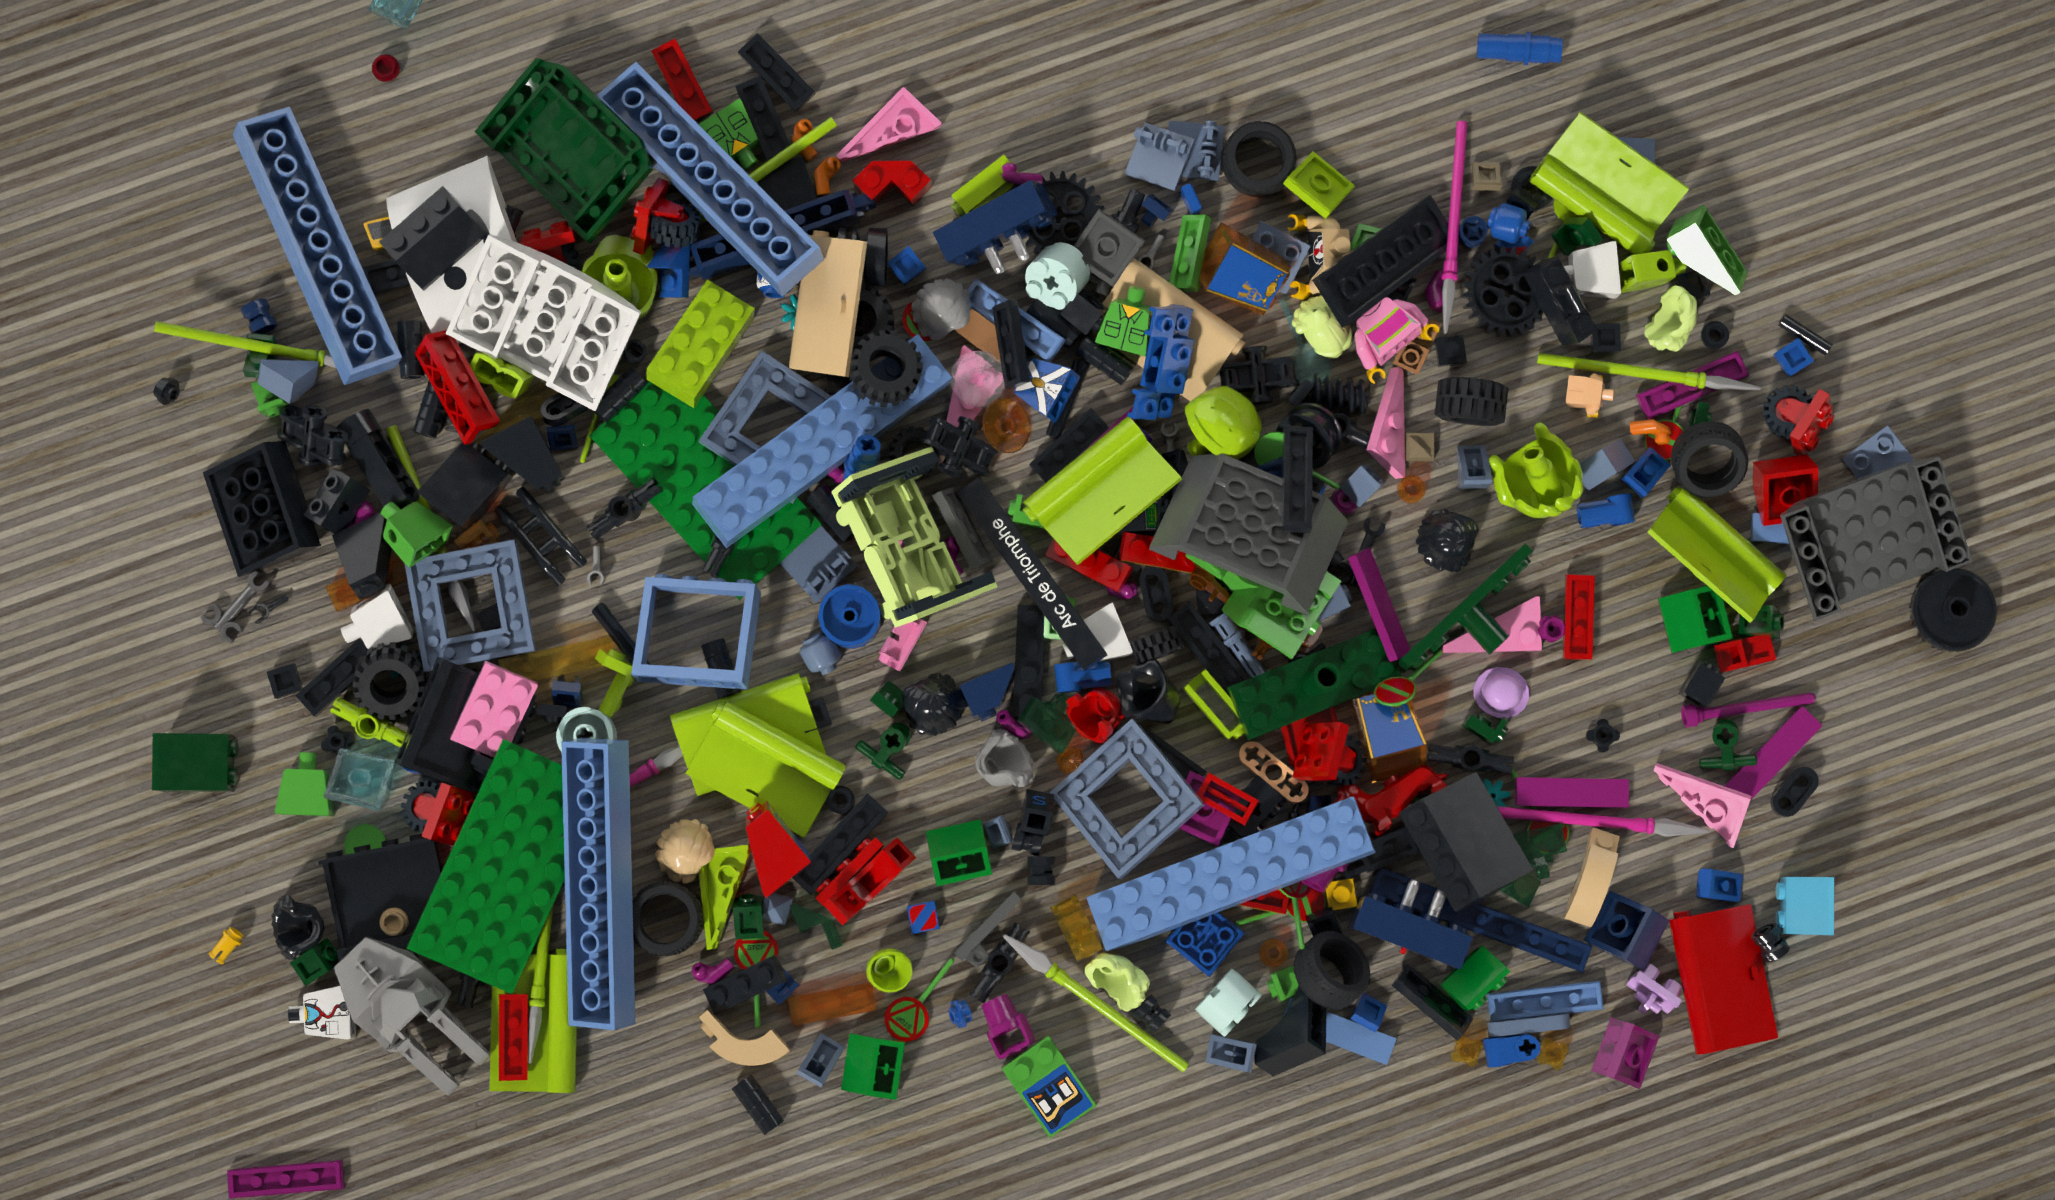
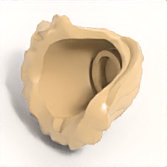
M682 819L679 823L674 822V824H670V828L664 830L661 833L662 837L656 842L659 849L655 852V857L659 862L662 872H666L670 880L676 883L680 881L686 884L693 882L701 867L709 863L715 855V848L712 836L708 832V826L703 823L700 824L697 819L691 821Z

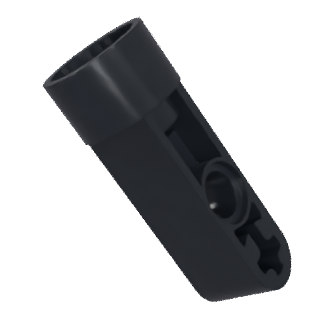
M364 409L349 416L337 426V428L347 432L349 435L348 442L345 445L355 458L383 506L393 502L402 510L419 500L420 495L417 493L416 485L382 432V428L370 409Z

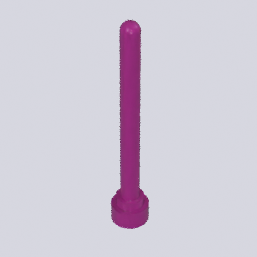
M1809 692L1703 709L1700 706L1696 707L1694 704L1681 707V717L1685 728L1697 727L1698 723H1702L1705 719L1812 704L1816 701V696L1814 693Z

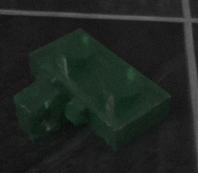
M1056 693L1050 702L1046 701L1045 703L1041 702L1038 698H1031L1017 720L1056 753H1063L1077 731L1065 721L1066 715L1064 712L1068 705L1066 701L1069 698L1063 693Z
M1561 823L1513 833L1531 866H1535L1537 879L1550 878L1547 863L1553 862L1552 855L1567 852Z

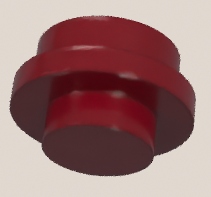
M380 55L373 61L372 73L381 82H391L400 73L399 62L391 55Z

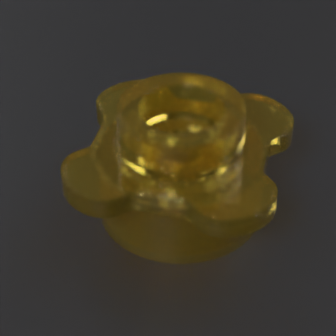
M1464 1035L1458 1041L1455 1039L1456 1046L1450 1054L1452 1061L1465 1062L1469 1067L1476 1066L1479 1051L1482 1049L1481 1041L1466 1039ZM1465 1048L1469 1049L1467 1054L1464 1053Z
M1544 1038L1541 1041V1052L1536 1057V1060L1541 1065L1548 1064L1554 1070H1560L1564 1065L1563 1060L1569 1048L1565 1043L1558 1044L1553 1042L1551 1038ZM1551 1051L1555 1052V1055L1553 1057L1550 1056Z

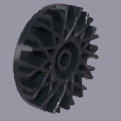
M1955 568L1947 572L1939 570L1928 575L1914 590L1916 592L1911 598L1912 604L1909 606V609L1912 608L1910 619L1914 621L1912 626L1917 628V635L1923 637L1922 641L1930 643L1932 648L1949 652H1961L1974 648L1989 636L1995 625L1997 617L1995 596L1989 585L1980 576L1962 568ZM1951 605L1957 608L1956 615L1952 613Z

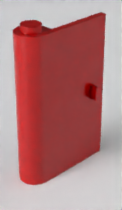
M1751 904L1691 915L1690 910L1673 913L1674 918L1669 919L1695 1053L1697 1055L1713 1053L1777 1039L1778 1034L1760 946L1755 945L1751 938V935L1756 931Z

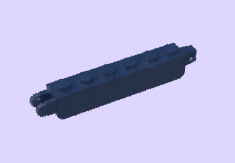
M841 190L785 210V212L808 235H812L813 230L830 232L829 235L839 232V227L850 228L860 224L859 219L865 217V212L876 208V203L874 199L871 200L866 194L857 196L856 193L849 194L848 190ZM718 234L690 246L689 264L696 262L697 266L689 269V281L699 277L705 280L750 263L721 234Z

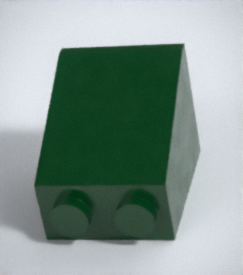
M153 733L152 790L160 792H234V785L238 784V770L234 768V757H237L239 752L238 741L234 740V735Z

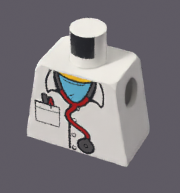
M340 986L304 994V1006H289L288 1008L289 1023H304L306 1035L339 1039L356 1038V1024L348 1012Z

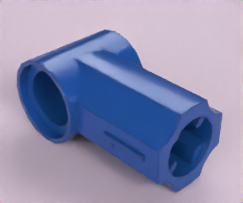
M1631 494L1607 497L1606 500L1576 505L1580 528L1606 524L1617 526L1635 522Z
M1078 662L1054 665L1057 693L1078 692L1084 688L1111 686L1109 662H1097L1086 671L1082 669Z

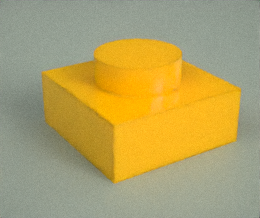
M1353 878L1332 881L1325 891L1328 908L1332 906L1333 910L1357 906Z

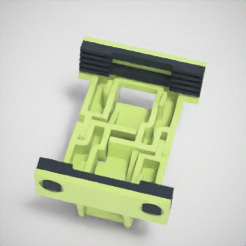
M932 446L852 474L832 491L838 507H841L836 514L837 521L841 526L850 525L860 550H865V561L886 601L880 605V613L885 619L891 618L895 628L998 587L992 571L962 582L945 543L939 542V530L914 481L939 462ZM899 541H903L904 548H901Z

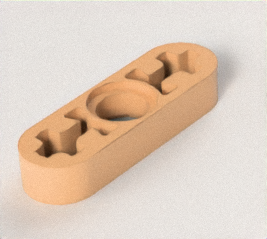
M1249 741L1242 745L1239 752L1240 762L1256 776H1260L1286 801L1291 804H1299L1307 798L1309 791L1307 783L1293 778V771L1261 744ZM1256 748L1258 750L1257 757L1262 761L1265 756L1270 759L1263 764L1261 771L1256 769L1259 766L1256 760H1246V749L1252 751ZM1268 766H1279L1282 770V776L1275 781L1268 779L1265 774ZM1287 774L1292 777L1288 780L1292 786H1297V784L1302 786L1300 791L1303 795L1301 797L1298 795L1291 797L1289 795L1291 790L1285 784L1283 789L1278 787L1285 780Z

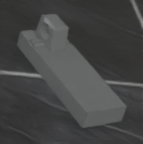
M952 487L934 494L932 497L935 501L928 506V509L934 521L945 519L971 570L990 563L992 559L955 489Z
M1013 892L954 954L962 961L966 959L978 968L989 957V954L980 942L1022 899Z

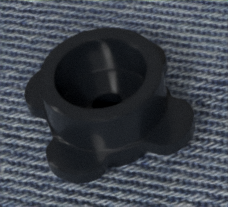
M1599 719L1597 726L1593 730L1586 732V739L1592 741L1597 746V750L1602 753L1607 752L1609 746L1620 738L1619 731L1614 730L1606 719ZM1601 733L1605 734V738L1600 737Z
M330 726L327 730L326 740L321 743V748L325 752L331 751L336 753L338 758H344L348 754L347 750L351 742L354 741V735L351 732L339 730L338 726ZM336 739L340 740L339 744L335 743Z

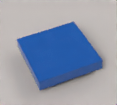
M1218 912L1175 928L1165 942L1210 977L1245 933Z

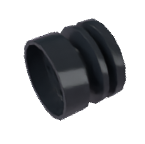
M839 227L837 238L848 239L847 227ZM854 227L852 240L867 242L863 270L867 287L885 288L888 260V229L869 228L866 240H860L859 229Z

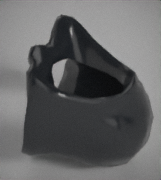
M1155 658L1150 659L1144 664L1133 666L1132 671H1122L1117 674L1116 683L1117 692L1121 700V712L1126 718L1135 717L1136 719H1146L1163 724H1169L1174 720L1180 706L1178 690L1171 682L1169 676L1163 671L1158 660ZM1142 674H1147L1155 677L1158 681L1153 684H1147L1137 681V678Z

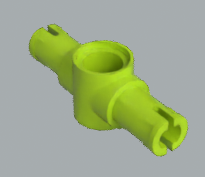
M341 697L336 698L333 703L335 708L332 707L330 713L351 722V726L355 728L360 737L365 739L374 737L380 741L386 740L401 747L406 731L392 725L393 722L389 720L387 715H384V719L377 718L378 713L374 712L371 716L366 713L367 708H359L343 700ZM369 718L374 721L375 729L370 727Z

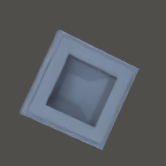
M1003 815L983 823L993 850L1013 841L1011 826Z
M772 893L767 898L764 896L762 903L763 919L786 925L793 898L777 893Z

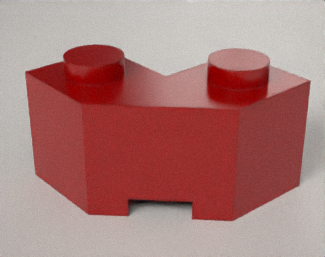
M871 161L852 180L854 188L861 195L866 194L871 200L874 199L876 204L894 188L906 201L914 206L932 188L931 179L912 161Z

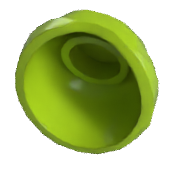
M893 948L877 951L869 958L866 965V974L869 982L878 990L888 993L896 992L906 987L913 974L912 962L904 952Z

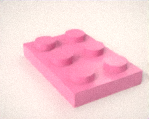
M485 661L450 739L494 757L502 739L512 742L538 687V683Z

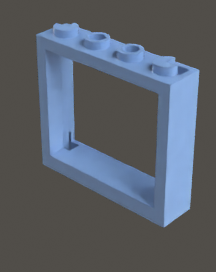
M665 574L645 577L631 675L638 682L748 690L761 591L756 584L745 579H739L737 583L715 577L710 578L709 581L699 580L693 576L672 579L671 576ZM657 591L745 597L735 670L646 664Z

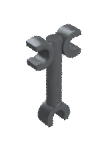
M257 571L249 575L248 587L224 614L222 608L211 604L210 607L216 612L215 618L210 620L205 615L200 617L205 624L213 625L219 630L222 639L226 642H234L228 635L231 628H235L241 633L244 631L240 624L231 621L257 592H265L271 586V583L267 580L261 586L256 585L255 581L260 575Z

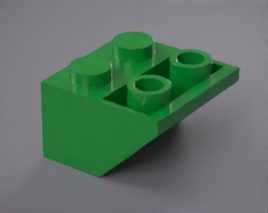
M1709 586L1658 599L1671 653L1723 642L1733 638L1724 601Z
M981 819L925 831L937 887L993 875Z
M1479 945L1465 958L1461 969L1454 968L1438 984L1460 1008L1464 1010H1477L1487 1001L1485 995L1490 990L1495 989L1497 991L1508 981L1506 975L1510 970L1483 945Z
M849 1033L841 1090L896 1100L898 1098L906 1041Z

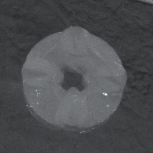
M988 351L968 352L961 356L952 367V379L950 380L952 391L959 401L977 408L990 406L1000 398L1005 389L1001 362ZM978 372L980 375L984 374L986 376L983 380L984 385L979 387L977 383L972 384L970 382L974 378L973 373Z

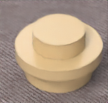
M389 908L380 917V927L389 936L401 935L406 931L409 924L407 914L399 908Z

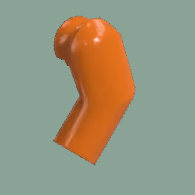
M802 119L795 124L792 144L812 130L813 126L809 120ZM810 145L802 150L800 154L807 162H810L818 155V152Z
M837 157L825 158L814 171L818 197L831 194L829 180L841 167V162Z
M1654 419L1630 422V432L1632 435L1650 433L1655 435V442L1659 445L1670 442L1671 430Z

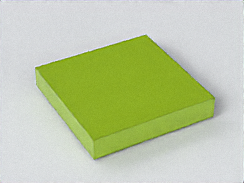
M1313 151L1283 183L1325 219L1355 188L1353 183Z

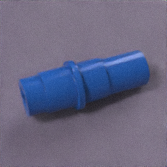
M1526 32V34L1508 33V35L1478 33L1476 57L1523 62V65H1528V63H1560L1563 39L1544 35H1531V32Z
M861 435L857 438L850 454L847 455L844 461L845 470L842 482L852 474L878 465L877 461L881 449L878 439L871 435Z

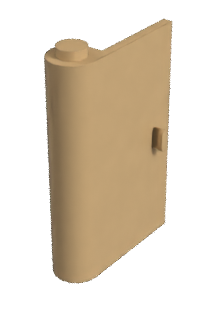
M813 230V234L809 236L820 247L824 260L800 281L789 368L849 377L867 242L829 237L830 232Z
M1134 258L1102 304L1109 309L1113 300L1117 298L1127 299L1129 286H1137L1146 290L1143 300L1144 305L1165 307L1174 304L1184 305L1193 309L1188 337L1194 339L1193 352L1190 358L1184 392L1181 394L1191 401L1205 392L1231 354L1234 356L1238 355L1245 345V342L1242 341L1244 335ZM1092 330L1091 332L1098 335L1099 330L1097 332ZM1117 349L1144 368L1146 356Z

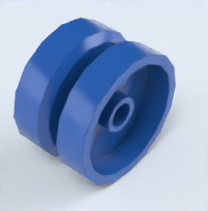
M846 584L835 587L825 595L819 607L818 619L821 630L829 640L841 648L856 649L866 646L875 639L881 627L882 615L878 602L869 591L857 585ZM847 611L855 613L854 620H845Z

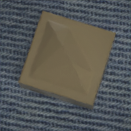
M1472 162L1473 190L1501 191L1500 162Z
M1406 433L1405 462H1434V433Z

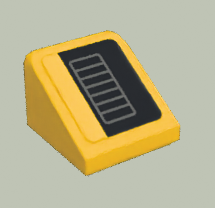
M389 217L363 223L372 248L376 252L384 250L385 248L379 241L392 231Z

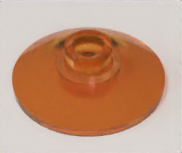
M999 398L991 402L984 412L983 431L987 441L994 449L1002 453H1014L1022 449L1029 439L1030 420L1026 410L1019 402L1011 398Z

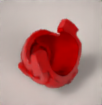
M1094 687L1091 692L1083 697L1076 693L1066 701L1068 704L1066 707L1067 714L1076 727V731L1085 739L1088 738L1097 743L1106 742L1119 725V722L1125 717L1121 712V704L1117 696L1100 687Z

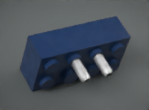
M1029 180L933 231V234L948 263L958 266L964 265L965 268L979 262V257L986 253L994 272L1001 274L1005 269L998 252L1004 248L1003 244L1011 241L1018 258L1021 261L1029 259V253L1022 240L1028 236L1027 231L1036 226L1038 229L1050 225L1053 222L1052 218L1057 216L1058 213L1045 186Z
M1411 879L1408 882L1401 904L1394 903L1393 906L1385 904L1387 898L1374 893H1368L1367 896H1359L1357 906L1353 911L1347 928L1399 947V953L1405 955L1406 951H1410L1451 968H1462L1473 937L1466 935L1468 929L1447 923L1445 927L1439 924L1441 919L1438 917L1446 898L1442 890L1435 892L1428 914L1421 913L1420 917L1412 914L1414 909L1411 908L1419 889V882Z

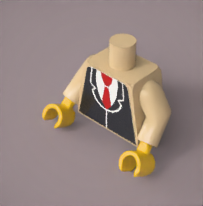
M1298 214L1288 216V218H1295L1296 225L1293 228L1288 227L1287 229L1290 231H1304L1308 228L1307 239L1308 244L1311 245L1308 250L1309 284L1293 281L1290 287L1298 289L1295 295H1291L1293 298L1306 300L1310 293H1320L1312 280L1350 252L1349 230L1341 229L1340 224L1332 216H1328L1326 219L1323 216H1308L1306 218L1304 215Z

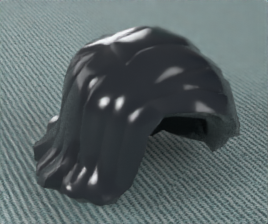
M1447 509L1431 511L1430 515L1421 521L1422 525L1417 530L1419 534L1416 539V544L1419 545L1418 553L1424 555V562L1427 565L1434 566L1435 569L1441 572L1444 570L1458 572L1462 566H1467L1471 560L1470 551L1474 547L1475 538L1479 530L1478 525L1471 518L1455 512H1449Z
M938 672L930 674L927 679L907 686L902 693L906 716L910 721L909 726L912 729H916L920 735L936 736L938 733H946L948 728L957 726L956 721L962 718L960 711L965 707L962 691L948 674L943 676Z
M283 895L273 906L274 912L271 915V925L274 929L273 935L276 939L277 947L281 950V955L288 960H294L297 955L319 943L325 929L324 920L313 905L295 902L288 895Z

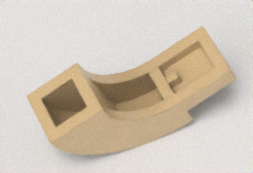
M1594 827L1591 829L1582 867L1575 886L1569 895L1565 919L1588 927H1592L1614 873L1620 836Z
M710 1009L699 1017L703 1022L700 1024L703 1031L710 1038L714 1035L717 1037V1040L709 1047L719 1056L733 1063L748 1066L763 1065L781 1058L792 1050L774 1029H771L760 1038L748 1040L732 1034Z

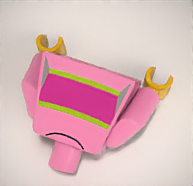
M1385 297L1362 314L1363 316L1356 321L1357 330L1354 334L1356 351L1364 368L1368 369L1366 372L1367 379L1375 384L1372 375L1376 371H1379L1381 377L1385 379L1386 374L1381 368L1376 366L1377 362L1382 366L1419 335L1424 340H1432L1427 334L1429 328L1435 333H1439V327L1436 324H1429L1428 318L1415 304L1399 299L1392 301L1390 298Z

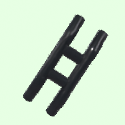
M520 487L516 491V495L534 516L520 526L504 505L497 506L494 512L557 586H560L566 579L546 557L559 545L578 568L584 566L587 560L525 487ZM541 524L552 537L538 547L528 534Z

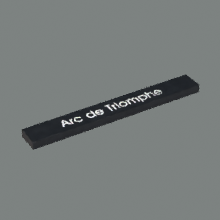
M977 477L956 493L1082 669L1086 671L1106 657L1107 653L982 479Z

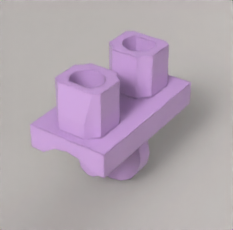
M1650 963L1647 964L1644 971L1640 970L1631 976L1626 985L1636 991L1634 998L1641 1002L1638 1009L1639 1012L1644 1014L1648 1009H1651L1656 1014L1660 1010L1668 1014L1674 1007L1677 1008L1682 1001L1678 998L1682 985L1671 979H1668L1663 986L1658 984L1655 980L1660 971Z

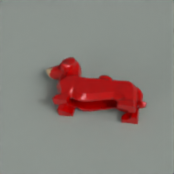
M1421 765L1400 778L1397 774L1393 775L1383 783L1385 788L1376 794H1367L1355 784L1341 785L1335 793L1336 800L1334 803L1354 796L1364 823L1373 824L1376 827L1375 834L1378 837L1390 829L1392 824L1390 819L1399 816V812L1407 808L1418 794H1423L1429 790L1430 795L1447 787L1443 782L1447 778V773L1436 774L1429 766Z

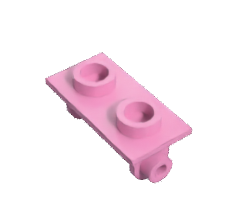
M918 619L896 628L894 626L892 632L896 635L894 638L888 636L881 651L878 652L880 654L878 660L901 671L927 622Z

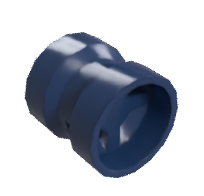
M1479 216L1467 217L1459 227V243L1465 248L1472 249L1478 247L1488 233L1487 223Z
M267 299L252 301L241 308L243 317L248 319L250 323L248 328L251 334L267 333L278 325L275 317L269 313L270 306Z

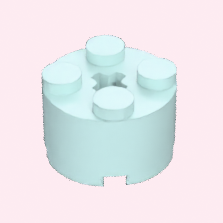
M1062 242L1046 246L1026 270L1027 294L1031 298L1039 299L1049 307H1054L1058 310L1065 308L1089 281L1090 268L1088 264L1085 265L1082 253L1074 246Z
M580 707L573 709L563 717L556 732L558 747L562 752L561 741L579 739L585 735L584 730L586 729L588 732L593 733V736L590 738L617 740L615 725L603 712L594 708Z
M1231 968L1195 1010L1225 1037L1235 1026L1232 1021L1234 1020L1238 1024L1248 1013L1249 1008L1246 1005L1248 1004L1252 1007L1262 994Z

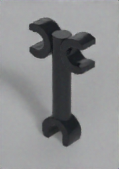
M1368 517L1363 524L1365 536L1359 551L1369 547L1372 549L1376 537L1380 536L1385 530L1384 523L1380 524L1378 531H1372L1369 527L1371 518ZM1340 562L1337 567L1344 569L1346 576L1345 578L1335 577L1342 581L1340 584L1347 583L1355 586L1361 592L1351 567L1347 563Z

